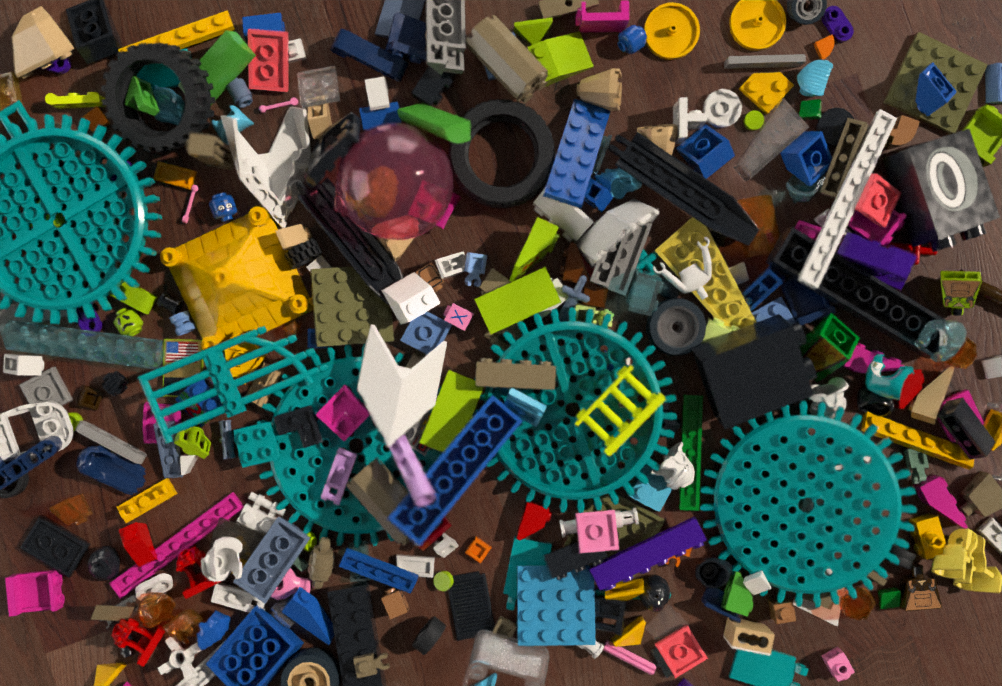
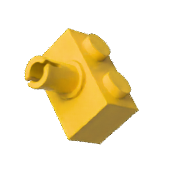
M929 513L908 519L909 523L915 527L914 531L909 532L914 537V550L916 554L926 560L943 554L946 542L939 517Z

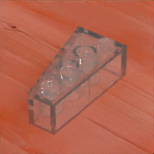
M783 98L775 106L733 168L745 182L748 181L807 130L809 126Z

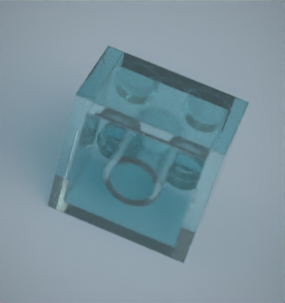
M639 268L635 269L626 301L628 311L648 316L652 315V311L656 312L658 306L656 297L658 293L662 292L664 284L660 275Z

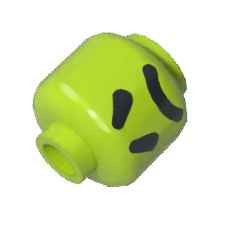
M123 308L116 313L117 317L113 323L122 336L130 338L143 330L141 327L144 323L134 309L127 310Z

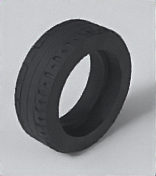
M510 99L488 100V102H482L477 104L475 108L469 109L461 118L470 121L471 140L458 144L449 141V163L458 186L469 198L491 208H512L531 200L545 186L554 163V141L546 122L531 107H526L525 104L518 101L513 102ZM495 122H508L517 125L527 133L534 147V162L527 176L520 182L507 187H496L483 182L473 172L469 162V147L473 137L484 126Z

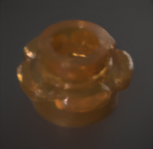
M296 320L288 323L283 327L284 335H296L300 332L299 327L301 324H298Z

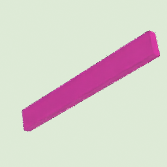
M232 492L156 548L155 552L158 560L142 567H138L137 564L133 565L110 582L109 585L120 599L123 598L139 584L177 558L181 551L192 547L242 510L244 505L236 494Z

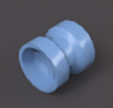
M188 311L178 313L169 318L176 327L175 332L177 336L184 335L195 329L194 324L189 320L190 315Z

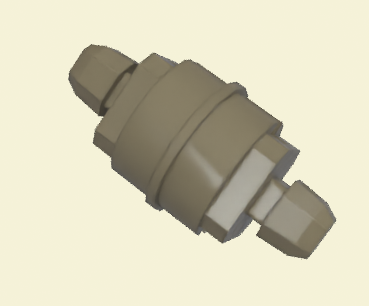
M322 537L319 544L314 546L307 562V572L309 573V579L312 580V587L314 589L322 588L323 582L328 581L335 565V554L333 553V548L330 547V538Z

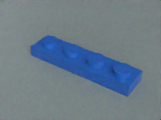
M346 548L339 564L341 568L410 594L418 580V574L350 548Z

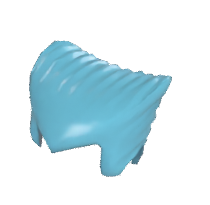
M814 60L806 65L797 75V81L800 86L799 92L804 96H823L833 64L828 60Z
M234 105L230 106L231 112L227 116L237 119L239 133L254 125V122L246 117L239 108ZM212 119L211 124L221 138V141L228 145L222 120L214 121Z

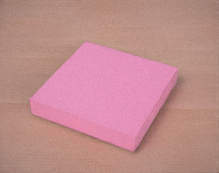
M615 510L575 514L579 553L619 550Z

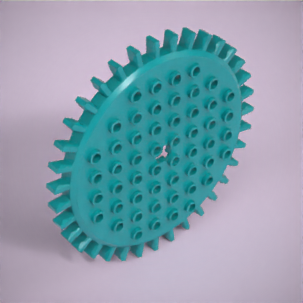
M49 114L44 115L45 129L38 130L36 119L26 118L29 132L22 134L18 125L11 123L9 127L14 138L7 141L5 136L0 134V175L4 173V178L2 180L0 178V292L5 295L0 302V309H8L14 300L19 303L15 312L16 317L24 318L28 306L34 308L32 322H42L44 309L50 310V324H60V310H67L69 323H78L76 309L82 307L87 319L96 318L92 304L99 302L104 311L112 310L106 298L111 293L119 301H125L127 297L119 287L124 282L133 288L139 287V283L130 276L134 268L146 273L150 270L146 265L138 262L142 253L147 256H156L157 254L152 248H146L145 243L147 237L153 239L161 238L160 233L153 230L148 231V221L161 220L162 215L148 213L147 204L159 202L160 197L156 195L145 197L143 188L153 185L155 181L150 177L139 181L136 174L147 165L139 161L130 166L127 160L136 152L134 148L128 146L119 154L115 151V148L120 144L122 138L114 134L107 144L102 142L107 128L99 124L93 136L87 134L90 124L89 120L81 118L78 130L75 131L71 130L72 117L64 114L61 128H55L54 117ZM51 144H54L53 150H50ZM78 151L81 152V155L79 157L76 156V153ZM35 154L38 155V158L36 160H34L33 158ZM104 158H107L106 164L102 162ZM64 161V165L60 167V162ZM20 163L21 168L18 170L17 165ZM87 168L91 170L89 174H86ZM44 171H47L46 177L43 176ZM114 175L117 176V180H116V181H113V180H112V177H113ZM73 177L74 182L70 184L69 180ZM30 180L31 184L27 187L26 183ZM97 185H100L99 191L95 189ZM56 187L57 192L53 194V188ZM11 190L14 191V195H13V196H10V191H11ZM123 192L127 193L125 198H122ZM81 194L83 195L82 201L79 200ZM40 197V202L37 204L36 199ZM109 201L110 206L106 208L105 203ZM64 204L67 206L65 211L62 210ZM21 207L24 209L22 213L19 212ZM133 209H135V215L131 214ZM92 211L93 216L89 218L88 214ZM62 213L67 223L57 228L53 223L55 215ZM47 214L50 215L49 220H46L45 218ZM6 216L7 221L4 223L3 218ZM118 218L120 222L118 225H115V220ZM73 221L76 222V226L74 228L72 227ZM30 224H33L32 230L29 229ZM99 228L103 230L101 235L97 233ZM56 231L60 233L58 237L55 236ZM14 233L17 236L15 240L12 238ZM126 235L129 236L128 242H125L124 240ZM83 238L86 239V243L84 245L81 243V240ZM42 240L43 245L42 247H39V241ZM109 245L112 246V251H111V252L108 251V246H109ZM66 248H69L68 254H65ZM24 250L26 251L25 257L22 256ZM95 255L96 259L92 262L91 256ZM50 257L53 260L51 264L48 263ZM7 260H9L10 262L9 266L5 265V262ZM121 262L122 264L118 269L117 264ZM75 265L79 266L78 271H75ZM33 267L36 269L34 274L31 271ZM105 272V277L102 279L101 273ZM59 274L62 275V280H61V281L58 280V275H59ZM16 277L19 278L18 283L15 282ZM86 281L89 284L87 288L84 287V283ZM42 284L45 285L44 291L41 289ZM69 291H71L72 296L70 298H68L67 293Z
M570 307L568 312L569 321L560 322L559 312L557 309H552L551 317L553 323L544 325L541 315L537 313L534 314V321L537 325L536 329L529 331L523 321L517 323L518 328L523 333V336L518 340L508 331L503 333L505 340L511 345L506 351L499 345L493 344L491 346L492 351L500 356L497 363H500V359L512 360V364H520V360L532 361L531 365H539V361L551 362L552 366H556L555 381L558 382V387L555 390L540 389L538 394L530 388H513L547 406L546 411H544L537 427L522 420V423L512 433L515 435L516 440L511 441L508 438L498 450L496 456L489 461L487 467L494 466L500 461L505 469L499 473L497 479L501 481L508 474L514 476L517 481L511 487L512 493L518 491L521 484L529 487L530 491L526 496V501L529 503L534 499L535 492L537 491L545 495L543 500L544 509L548 508L551 503V497L561 499V512L565 513L568 507L567 499L577 500V509L579 513H583L585 508L584 499L593 498L594 506L598 511L602 509L601 495L608 493L614 505L619 504V497L615 490L621 486L625 488L630 496H633L635 491L628 481L634 476L645 485L648 483L647 476L640 470L645 464L653 470L658 471L660 469V465L650 457L653 451L668 455L669 449L657 444L659 436L674 438L672 430L663 429L661 426L662 420H676L677 414L663 412V405L661 404L650 415L651 418L645 420L610 457L604 452L605 442L596 433L593 437L588 436V431L592 430L583 421L577 426L575 424L577 418L566 413V405L576 402L580 407V411L583 408L587 410L619 377L617 375L618 371L624 365L626 367L629 366L625 363L627 358H631L633 361L631 364L633 370L630 374L636 376L639 382L652 394L655 393L657 395L659 392L661 393L660 387L671 384L672 378L665 377L657 380L654 372L665 366L664 360L657 361L653 365L649 364L646 357L654 352L655 347L653 345L648 346L643 352H640L635 347V344L642 338L643 334L641 332L636 333L630 341L623 337L622 333L627 329V322L623 321L615 332L608 328L611 314L607 313L603 317L602 325L592 323L593 309H588L586 321L583 322L576 321L575 307ZM577 333L583 334L582 340L576 338ZM561 338L565 341L563 346L558 344V340ZM541 344L546 346V351L540 350ZM606 345L608 347V351L602 352L600 349L601 346ZM523 350H526L528 352L527 357L522 356L521 353ZM584 351L589 352L588 358L582 356ZM565 357H569L571 359V362L569 364H566L564 362ZM608 364H612L614 366V369L612 371H609L606 366ZM594 370L595 375L589 376L588 371ZM570 376H576L577 381L571 382ZM625 379L619 383L620 387L618 390L637 408L643 409L648 404L646 399L642 402L637 400V397L641 394ZM486 386L485 394L481 393L479 400L485 402L493 395L497 399L502 398L505 403L511 388ZM594 389H601V394L596 395ZM611 393L602 401L623 422L626 419H633V414L626 407H620L618 405L619 401ZM581 394L583 399L577 400L576 395ZM666 395V400L663 403L676 401V395ZM560 399L563 400L564 405L559 406L557 401ZM597 407L589 414L608 435L616 437L620 433L618 431L619 428ZM569 418L570 424H565L563 419ZM547 423L552 425L551 430L545 428ZM612 425L613 430L607 431L606 426ZM532 429L534 431V434L529 435L527 433V430ZM571 436L576 437V442H571L569 438ZM631 438H636L638 442L632 444L630 440ZM552 442H557V443H558V447H557V448H553V447L551 446V443H552ZM538 447L540 452L534 453L533 448ZM599 449L601 453L595 455L593 451ZM515 453H520L522 458L517 459ZM577 454H580L582 456V460H576L575 456ZM562 460L564 462V465L559 466L557 464V461ZM624 462L625 467L620 468L618 463ZM539 466H545L546 470L540 471ZM605 467L607 472L601 473L599 469ZM582 473H587V474H588V478H586V479L582 478V477H581V474H582ZM568 478L570 480V483L565 484L563 482V479Z
M365 344L362 346L361 357H353L352 345H345L346 357L337 359L334 347H328L327 353L330 361L323 364H327L329 369L313 376L314 383L307 385L303 380L291 385L286 393L282 390L272 393L281 399L278 406L276 407L270 403H265L262 406L266 411L274 413L271 423L280 454L279 459L270 461L272 470L264 471L259 475L260 479H267L271 476L275 478L277 485L271 487L266 492L267 495H274L281 490L285 500L279 502L276 509L279 511L288 504H291L296 509V512L290 516L289 522L291 524L297 521L300 515L309 520L304 526L303 532L305 534L312 530L314 523L323 527L319 540L322 537H328L329 530L337 531V546L343 544L345 533L354 534L355 547H360L361 534L370 533L373 546H377L379 543L377 531L384 530L382 525L347 486L345 491H348L350 496L344 497L343 495L340 505H336L334 501L328 499L327 501L321 499L338 448L344 447L348 451L353 452L349 448L350 442L354 438H359L363 441L364 448L360 453L356 454L358 456L363 455L365 460L360 462L357 456L351 473L358 474L378 457L393 474L395 470L400 471L391 451L386 452L383 449V446L386 445L385 438L382 432H379L377 426H374L371 415L354 431V436H349L345 441L319 419L317 423L323 441L327 440L329 446H323L322 442L303 448L298 430L279 436L274 417L294 411L296 407L303 408L312 405L314 413L317 414L325 405L320 402V398L325 397L327 403L345 384L351 387L354 395L366 406L363 396H360L357 391ZM317 353L311 356L315 367L322 365ZM398 353L395 356L397 366L403 360L402 353ZM355 368L359 370L358 376L353 375ZM286 373L283 374L281 377L283 378V380H286L290 378L291 375ZM329 379L334 381L333 386L328 385L327 381ZM441 387L438 388L437 396L440 392ZM304 389L308 390V396L302 394ZM260 420V421H257V424H261V423H265V422H269V421H267V420ZM367 437H370L372 439L371 444L366 443L365 440ZM280 443H285L286 448L284 450L280 448ZM412 448L418 462L420 460L426 462V465L421 467L424 474L442 453L432 448L424 456ZM298 450L303 451V457L298 456ZM320 458L321 464H316L315 459ZM291 468H294L296 470L295 475H292L290 473ZM400 471V476L396 477V479L409 492L410 490ZM308 476H313L314 481L309 482ZM331 488L330 492L337 494L338 490ZM301 493L306 495V500L300 498ZM318 501L324 502V507H319ZM336 509H341L342 514L337 515L335 512ZM358 516L360 522H354L353 517ZM387 532V536L390 539V541H394V539Z
M801 400L799 404L800 414L790 415L789 406L787 405L781 408L783 411L782 417L773 418L772 412L764 414L767 421L760 425L756 422L755 418L748 420L753 429L746 434L737 425L733 426L734 434L740 438L735 445L725 438L720 440L721 445L727 448L729 453L726 458L717 453L711 454L710 458L722 465L719 472L705 469L704 475L716 479L715 487L701 486V493L714 495V503H703L700 505L701 511H715V519L704 521L703 527L712 528L718 526L720 534L709 539L710 545H716L724 541L727 546L726 550L719 553L718 558L725 560L730 555H733L737 560L732 565L733 572H738L742 567L749 572L747 576L763 571L769 584L779 588L777 593L779 603H782L785 599L786 591L796 592V606L801 607L803 602L802 595L806 593L813 594L815 606L820 607V593L830 592L831 600L837 605L839 604V596L836 590L846 587L849 595L855 599L857 598V593L852 584L861 580L866 588L869 590L874 589L871 580L867 577L873 570L884 579L888 577L885 569L879 565L884 558L897 565L900 563L898 557L889 551L893 544L908 549L909 544L904 539L896 536L899 529L914 531L915 528L909 522L900 521L901 513H917L915 506L910 504L902 505L901 496H911L916 493L913 487L899 488L897 480L911 476L910 471L902 469L894 472L891 467L893 463L903 458L901 453H894L886 458L881 452L892 441L888 437L882 439L878 444H874L870 440L871 436L878 429L875 424L869 426L862 433L856 429L862 419L860 414L854 415L850 424L841 421L844 407L838 406L835 416L831 418L824 416L826 410L825 402H819L817 414H807L808 406L806 401ZM809 428L815 429V433L813 435L808 434L807 431ZM782 436H786L788 440L787 442L782 443L780 441V438ZM828 437H832L834 441L833 443L828 444L826 443V439ZM755 444H758L761 448L760 450L755 451L753 449V446ZM799 446H805L806 450L804 452H800L798 450ZM846 447L852 448L850 453H846L844 450ZM774 453L779 456L776 460L771 459V455ZM818 455L824 456L823 461H818L816 458ZM870 456L871 460L866 463L863 461V458ZM746 461H749L751 463V467L746 468L744 466V463ZM795 463L797 466L795 469H790L789 464ZM837 464H841L843 466V468L839 471L835 469V466ZM768 471L769 476H762V472ZM813 472L815 476L814 478H808L807 474ZM857 473L861 474L859 480L854 479V475ZM737 478L742 480L740 485L735 483ZM786 480L787 485L781 486L780 481ZM828 481L833 482L831 488L826 487ZM874 483L880 484L878 489L872 488ZM759 488L760 492L758 494L753 493V489ZM800 489L806 491L802 496L798 494ZM846 491L852 492L850 497H845L844 493ZM728 495L733 497V500L730 502L726 500ZM772 497L778 498L777 503H772L770 500ZM809 498L813 501L814 506L810 512H804L798 508V503L801 499ZM817 499H823L824 503L818 505L816 501ZM865 500L870 501V505L867 507L863 506ZM750 505L751 509L746 511L743 507ZM791 506H794L796 508V511L790 512L789 508ZM841 508L842 513L836 514L835 509ZM883 510L889 511L887 516H883L881 513ZM763 514H767L769 518L767 520H763L761 516ZM813 516L815 519L814 521L809 522L807 521V517ZM854 518H860V523L855 524L853 522ZM739 521L742 523V526L736 527L735 523ZM785 523L787 528L781 529L779 527L780 524ZM831 525L833 529L826 531L825 527ZM878 527L879 532L873 533L872 529ZM758 531L760 535L755 537L752 533ZM804 533L805 537L803 539L798 538V534ZM850 535L851 539L849 541L844 540V536ZM776 540L778 544L772 546L770 542ZM818 542L823 543V547L817 548L816 544ZM867 544L870 546V548L868 550H863V545ZM744 548H750L751 552L745 553L743 550ZM790 550H795L796 554L791 556L788 554V552ZM836 552L842 553L839 558H836L834 554ZM763 557H767L769 561L767 563H763L761 559ZM812 559L814 563L812 565H808L806 563L807 560ZM859 562L860 566L854 567L853 563ZM786 567L787 570L786 572H781L779 568ZM831 569L832 573L830 575L825 574V570ZM803 576L805 580L802 582L798 581L797 578ZM768 590L761 592L760 595L764 597Z

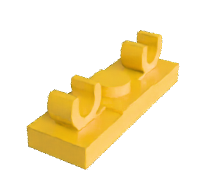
M166 478L117 506V509L125 523H128L177 495V492L169 478Z

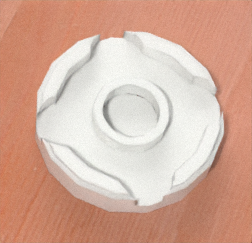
M719 89L709 94L703 105V113H707V122L717 128H726L734 124L742 111V105L737 94L727 89Z

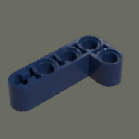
M340 29L337 32L330 51L344 58L348 56L398 82H401L409 64L405 60L393 56L392 53L345 29Z
M49 436L7 465L0 457V476L4 478V482L0 481V490L57 453L62 448L61 439L57 436ZM52 444L53 447L45 452L43 448ZM31 453L37 456V461L31 458ZM14 464L20 466L21 472L14 468Z

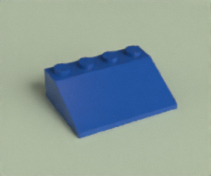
M256 605L209 659L206 665L226 686H268L304 642L291 629Z

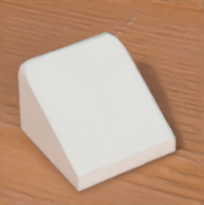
M744 262L729 267L737 285L749 280Z
M188 454L180 456L181 475L191 472L199 456Z
M763 571L744 577L743 583L753 595L771 589Z

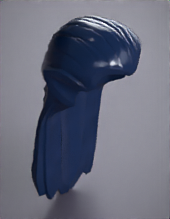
M102 445L87 447L77 457V469L83 476L95 479L125 494L133 495L137 493V488L143 487L146 482L143 477L146 472H144L145 468L142 465L134 463L106 449Z

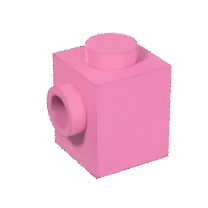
M839 647L821 655L831 675L838 682L847 680L851 674L855 673L846 655Z

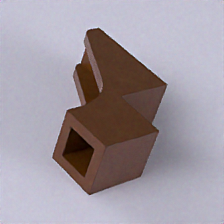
M570 242L568 247H564L563 258H566L565 266L561 265L559 277H562V282L576 284L580 276H586L587 281L581 293L588 295L590 301L587 303L581 301V304L605 308L608 289L590 282L578 246Z

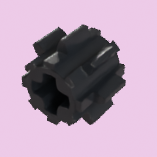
M118 371L108 373L103 378L102 386L112 396L122 394L128 388L126 386L129 383L128 379Z

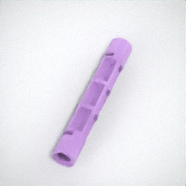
M404 434L394 441V444L389 449L416 505L426 506L435 499V494Z

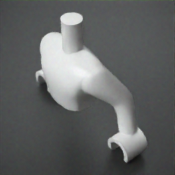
M704 237L707 243L706 246H702L697 241V246L702 251L704 270L695 263L679 272L681 281L667 271L662 262H660L662 271H657L653 266V272L657 275L662 274L683 293H690L696 290L701 300L707 298L708 294L703 286L712 276V263L708 250L710 240Z

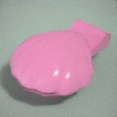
M290 567L271 597L276 600L286 599L291 594H294L299 587L310 593L312 580L297 576Z

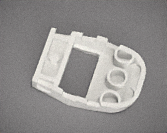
M47 401L18 406L0 414V457L3 461L14 460L25 453H20L8 417L29 411L40 441L49 436H57L62 441V448L60 450L67 447L73 438V426L65 408L57 402ZM49 444L48 446H46V447L43 448V449H44L45 452H46L47 450H49V449L52 448L53 446H52V444ZM31 453V458L37 460V456Z

